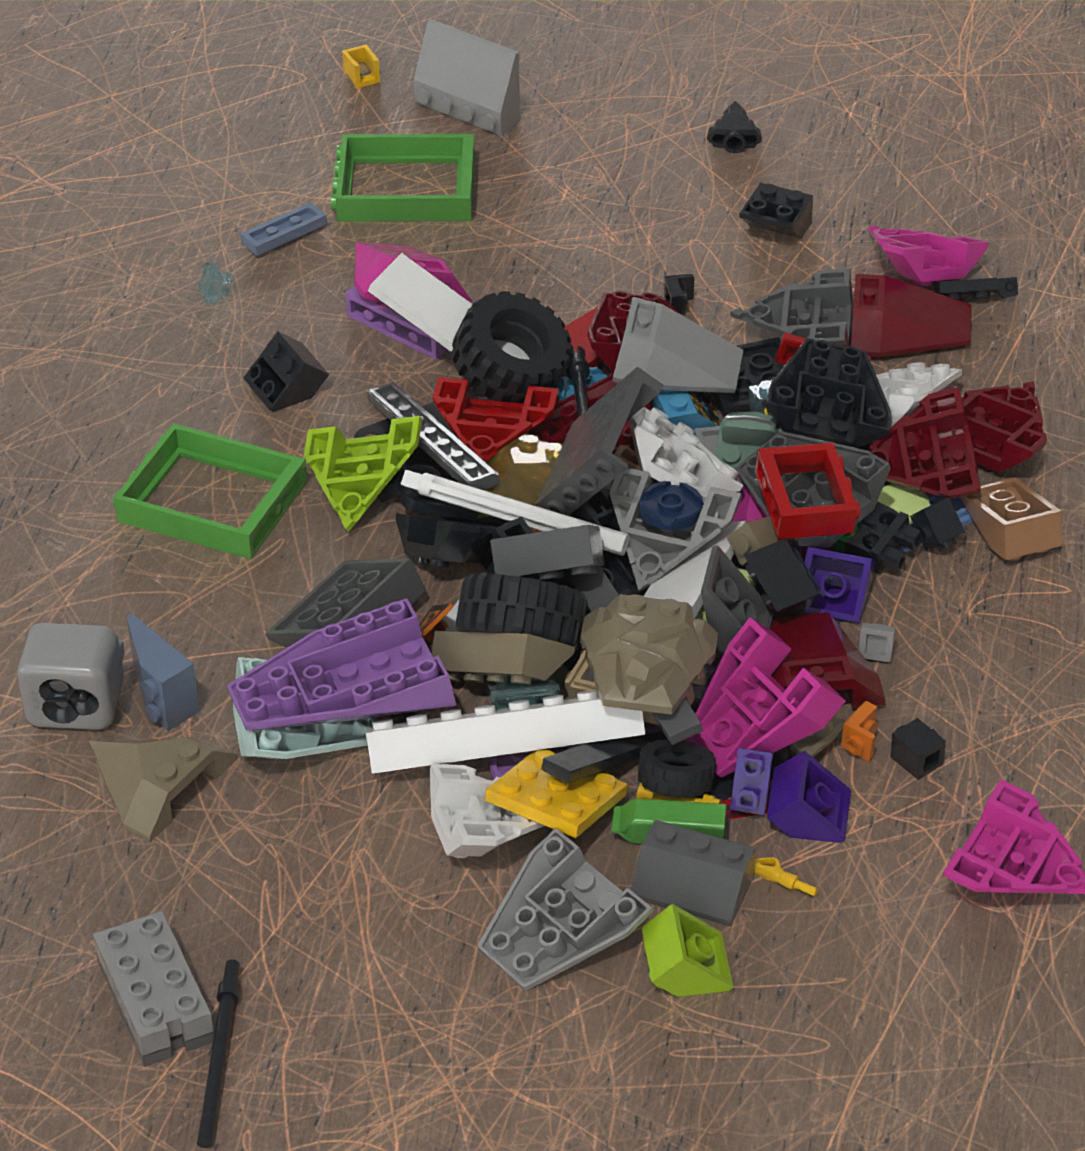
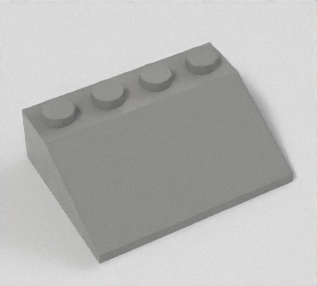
M430 19L427 22L414 76L415 102L502 136L520 122L519 52Z

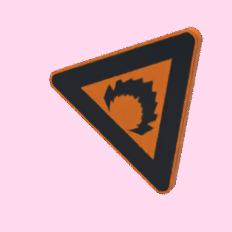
M451 603L433 605L420 622L419 626L422 637L429 643L433 644L435 631L432 628L436 631H445L449 628L442 618L454 607Z

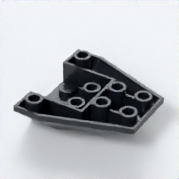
M807 338L769 386L766 408L784 432L858 449L889 434L891 410L866 351L852 346L845 347L832 344L825 340Z

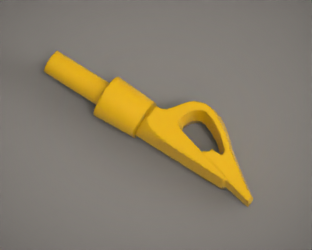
M777 858L755 859V875L768 881L779 883L792 891L798 889L814 897L817 895L818 888L800 881L799 876L784 871Z

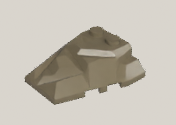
M620 594L606 608L599 607L584 617L580 643L582 648L587 650V663L589 667H593L595 672L594 683L603 706L672 715L689 693L691 682L693 680L698 681L702 676L705 664L711 665L714 661L718 632L706 620L693 619V607L687 602H679L674 599L647 598L637 594Z

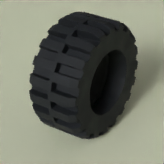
M510 291L499 292L498 295L495 293L485 295L483 298L476 300L471 308L468 309L453 338L452 359L456 363L455 368L459 376L463 375L464 379L469 381V388L473 387L478 396L481 398L485 396L491 399V401L524 404L528 386L556 388L571 361L572 345L568 330H564V322L560 317L556 318L554 316V310L549 306L544 307L540 304L541 301L534 297L532 299L526 298V294L517 292L515 295H512ZM494 340H503L518 346L530 359H520L509 355Z
M475 573L468 575L462 581L455 625L458 632L531 634L574 646L576 651L581 646L580 638L588 601L585 594L581 593V591L553 582L513 575Z

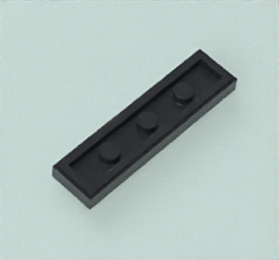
M640 736L589 742L543 758L541 769L569 783L639 758L641 748L651 741Z

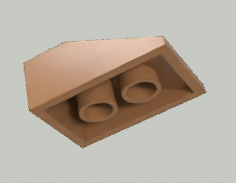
M1016 477L981 485V492L960 497L990 549L1005 560H1018L1027 554L1046 553L1051 548L1062 546V511Z

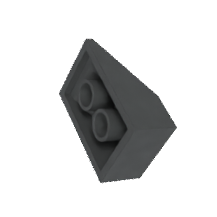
M718 545L712 547L701 595L707 622L718 632L716 654L722 658L730 641L749 617L770 629L774 611L769 609L761 595Z

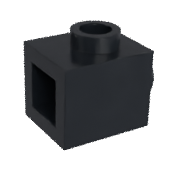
M950 498L928 506L910 516L914 526L922 532L921 543L924 545L925 550L935 546L938 547L939 551L944 550L957 543L955 537L965 533Z
M916 718L910 723L898 727L892 733L890 758L919 780L943 765L946 740L939 736L933 728L928 727Z

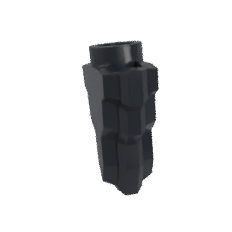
M734 101L723 112V116L716 120L715 125L709 128L707 141L712 143L713 147L725 148L728 152L738 153L743 149L755 148L757 144L762 142L761 129L757 128L754 121L748 118L747 112L743 107Z

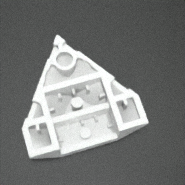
M431 764V818L447 856L466 858L468 856L481 857L510 840L545 826L484 801L486 788L500 777L496 776L492 781L476 776V769L465 765Z

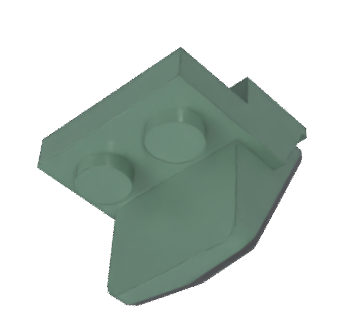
M759 412L730 413L720 422L716 457L722 463L735 469L776 433L783 431V429L774 417Z

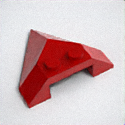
M438 377L433 394V402L454 435L485 462L552 415L555 410L559 389L528 386L524 404L470 399L468 380Z

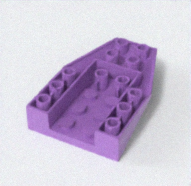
M407 598L313 631L227 685L246 731L351 721L456 706L449 674L439 656L433 657L421 634L418 617Z

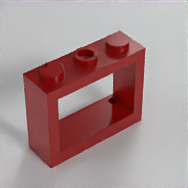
M833 442L758 449L755 474L778 540L854 532L856 519H859L861 514L860 504L858 500L853 498L851 479L845 476L843 457L837 454ZM825 471L837 505L792 508L780 474Z

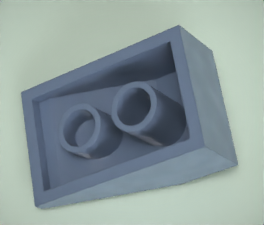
M131 613L126 618L133 666L145 704V713L153 723H158L164 729L170 731L200 712L194 663Z

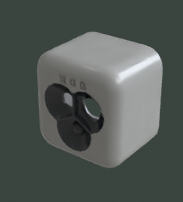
M38 623L31 626L17 669L18 684L26 720L36 727L102 730L109 727L115 716L124 678L122 669L125 654L123 640L118 639L112 629L100 625ZM54 680H59V681H63V682H65V683L52 682V681H54Z

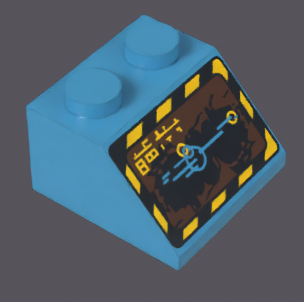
M661 390L651 400L652 407L668 415V420L676 426L681 422L694 431L695 428L720 426L721 420L706 392Z

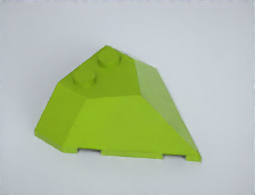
M420 416L391 419L389 434L346 439L336 426L308 429L303 456L312 468L316 479L334 510L339 515L347 532L352 529L417 448L422 424Z

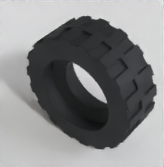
M668 739L655 740V742H649L645 747L641 748L638 781L642 783L643 787L664 796H674L676 798L701 796L705 792H709L711 787H713L716 757L708 748L695 742L682 740L671 745Z

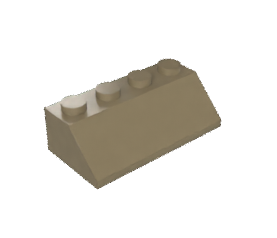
M435 631L431 654L433 657L439 656L449 674L451 682H461V677H464L465 681L484 683V678H487V681L491 683L507 684L508 679H511V683L529 686L531 685V680H547L574 654L575 647L531 634Z

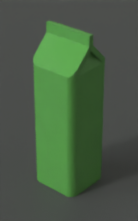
M634 798L622 806H614L611 833L621 835L630 843L643 844L654 820L724 839L726 804Z

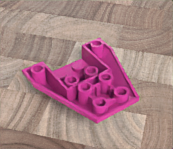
M356 242L354 286L363 299L371 302L379 301L377 297L368 292V289L373 281L403 253L472 303L471 298L443 259L411 246Z

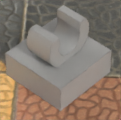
M862 623L859 652L865 659L891 663L896 627L878 623Z

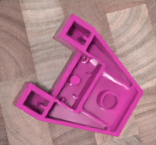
M749 617L730 641L698 707L696 716L701 722L703 731L684 739L685 741L705 746L714 753V757H716L715 773L721 778L735 771L739 747L759 751H778L825 728L846 701L828 683L805 668L799 672L785 690L771 675L792 649L775 632Z

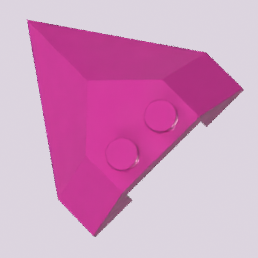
M868 225V231L886 253L901 276L914 280L913 284L919 286H930L931 281L940 283L952 281V279L965 278L988 249L989 242L966 236L945 237L941 236V233L899 228L894 230Z
M1000 779L987 800L982 816L962 849L958 847L943 872V876L974 892L1085 894V872L1081 868L1083 862L1052 821L1047 822L1038 809L1040 804L1035 797Z

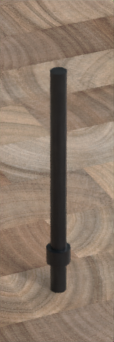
M237 960L226 961L223 981L218 985L216 998L219 1002L197 1139V1145L201 1148H210L213 1142L234 1004L239 1000L240 985L237 983L240 963Z

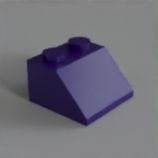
M808 547L805 563L825 597L802 612L809 614L829 612L833 618L860 623L870 594L876 561L871 558Z
M804 750L774 768L767 819L790 838L841 843L846 838L851 789Z

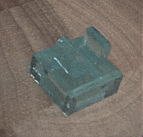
M206 262L199 283L205 303L216 304L218 296H229L228 287L222 286V284L234 282L229 272H220L217 263Z

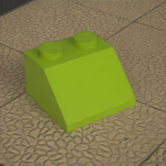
M674 904L669 905L641 927L644 950L647 954L650 970L649 977L657 988L664 989L677 997L729 992L734 988L721 931Z

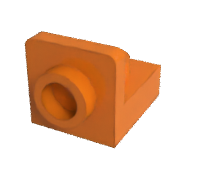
M865 701L843 723L841 748L866 761H870L874 755L876 738L874 734L878 728L876 705Z

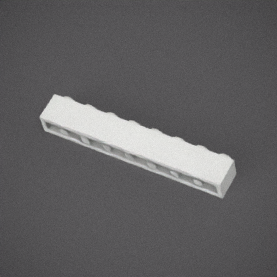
M597 690L577 693V698L564 700L563 695L548 696L543 698V703L533 705L529 704V700L514 701L509 703V708L498 710L495 709V705H484L476 707L475 713L463 715L461 710H449L441 712V718L428 720L427 715H415L407 717V723L393 724L392 719L373 722V727L366 730L372 774L429 766L431 764H443L645 735L642 711L603 706Z

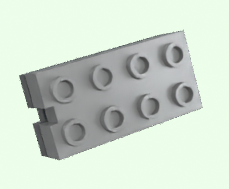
M163 911L93 934L98 965L144 1067L171 1058L173 1050L185 1047L186 1052L213 1043L214 1033L211 1013Z

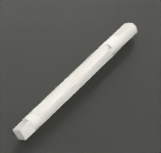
M405 469L401 485L418 490V493L509 522L522 516L530 528L542 532L581 525L598 526L600 528L603 550L620 556H624L630 540L629 534L429 473L422 475Z

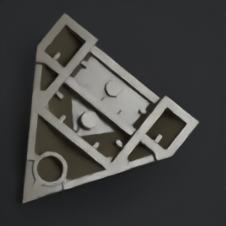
M190 737L161 741H89L109 794L118 810L123 828L149 842L173 821L170 801L201 772L217 779L238 759L236 753L212 741Z

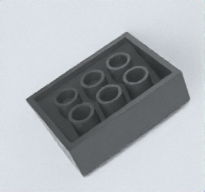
M410 558L343 561L265 634L269 640L284 647H289L313 631L353 618L361 613L381 608L392 602L407 598L413 607L416 605L417 599L426 591V588Z

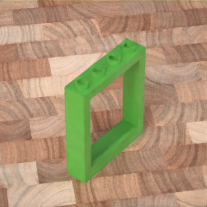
M342 134V143L336 146L337 161H335L334 165L335 177H333V194H331V210L336 211L337 222L472 221L475 165L474 134ZM354 163H458L456 195H351Z
M173 423L167 432L160 436L158 443L152 451L145 455L143 462L137 470L130 474L129 480L121 490L115 493L113 506L116 509L117 522L252 559L308 483L306 459ZM181 457L274 482L241 529L146 502Z

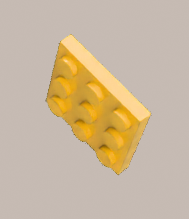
M541 749L533 751L486 788L484 801L552 829L557 828L560 832L577 838L626 796L628 784L617 780L610 774L600 772L567 783L541 769L543 758L555 754L550 750Z

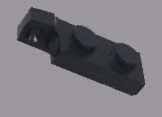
M1017 277L943 281L935 285L934 291L956 300H961V295L972 294V299L989 298L990 293L997 294L1004 299L1018 295Z

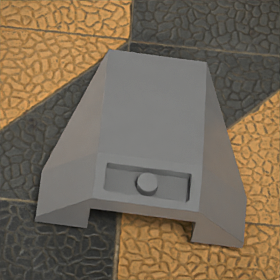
M633 297L612 381L619 383L636 367H639L663 384L661 390L735 393L743 350L663 304Z
M555 828L528 855L477 947L519 986L528 991L628 937L654 910L628 887L624 891L620 890L586 861L580 847Z

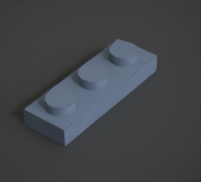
M310 202L241 233V243L258 256L327 225V216Z

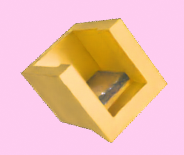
M367 44L342 51L343 70L353 81L356 89L380 83L379 59Z

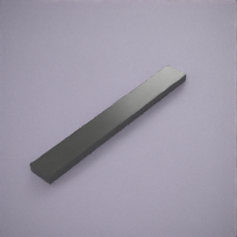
M395 382L367 391L368 400L390 420L420 416L422 424L418 446L459 483L481 490L500 484L497 472Z
M596 567L597 573L582 576L571 575V571L565 572L572 587L585 594L588 601L587 611L589 613L599 607L606 608L618 596V593L601 567ZM685 698L672 715L651 712L671 745L703 731L701 722Z

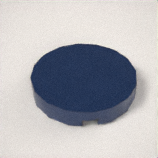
M671 481L652 484L644 490L641 501L639 500V514L643 520L653 527L664 530H680L691 527L698 521L703 508V498L698 490L681 482L679 486L671 485Z

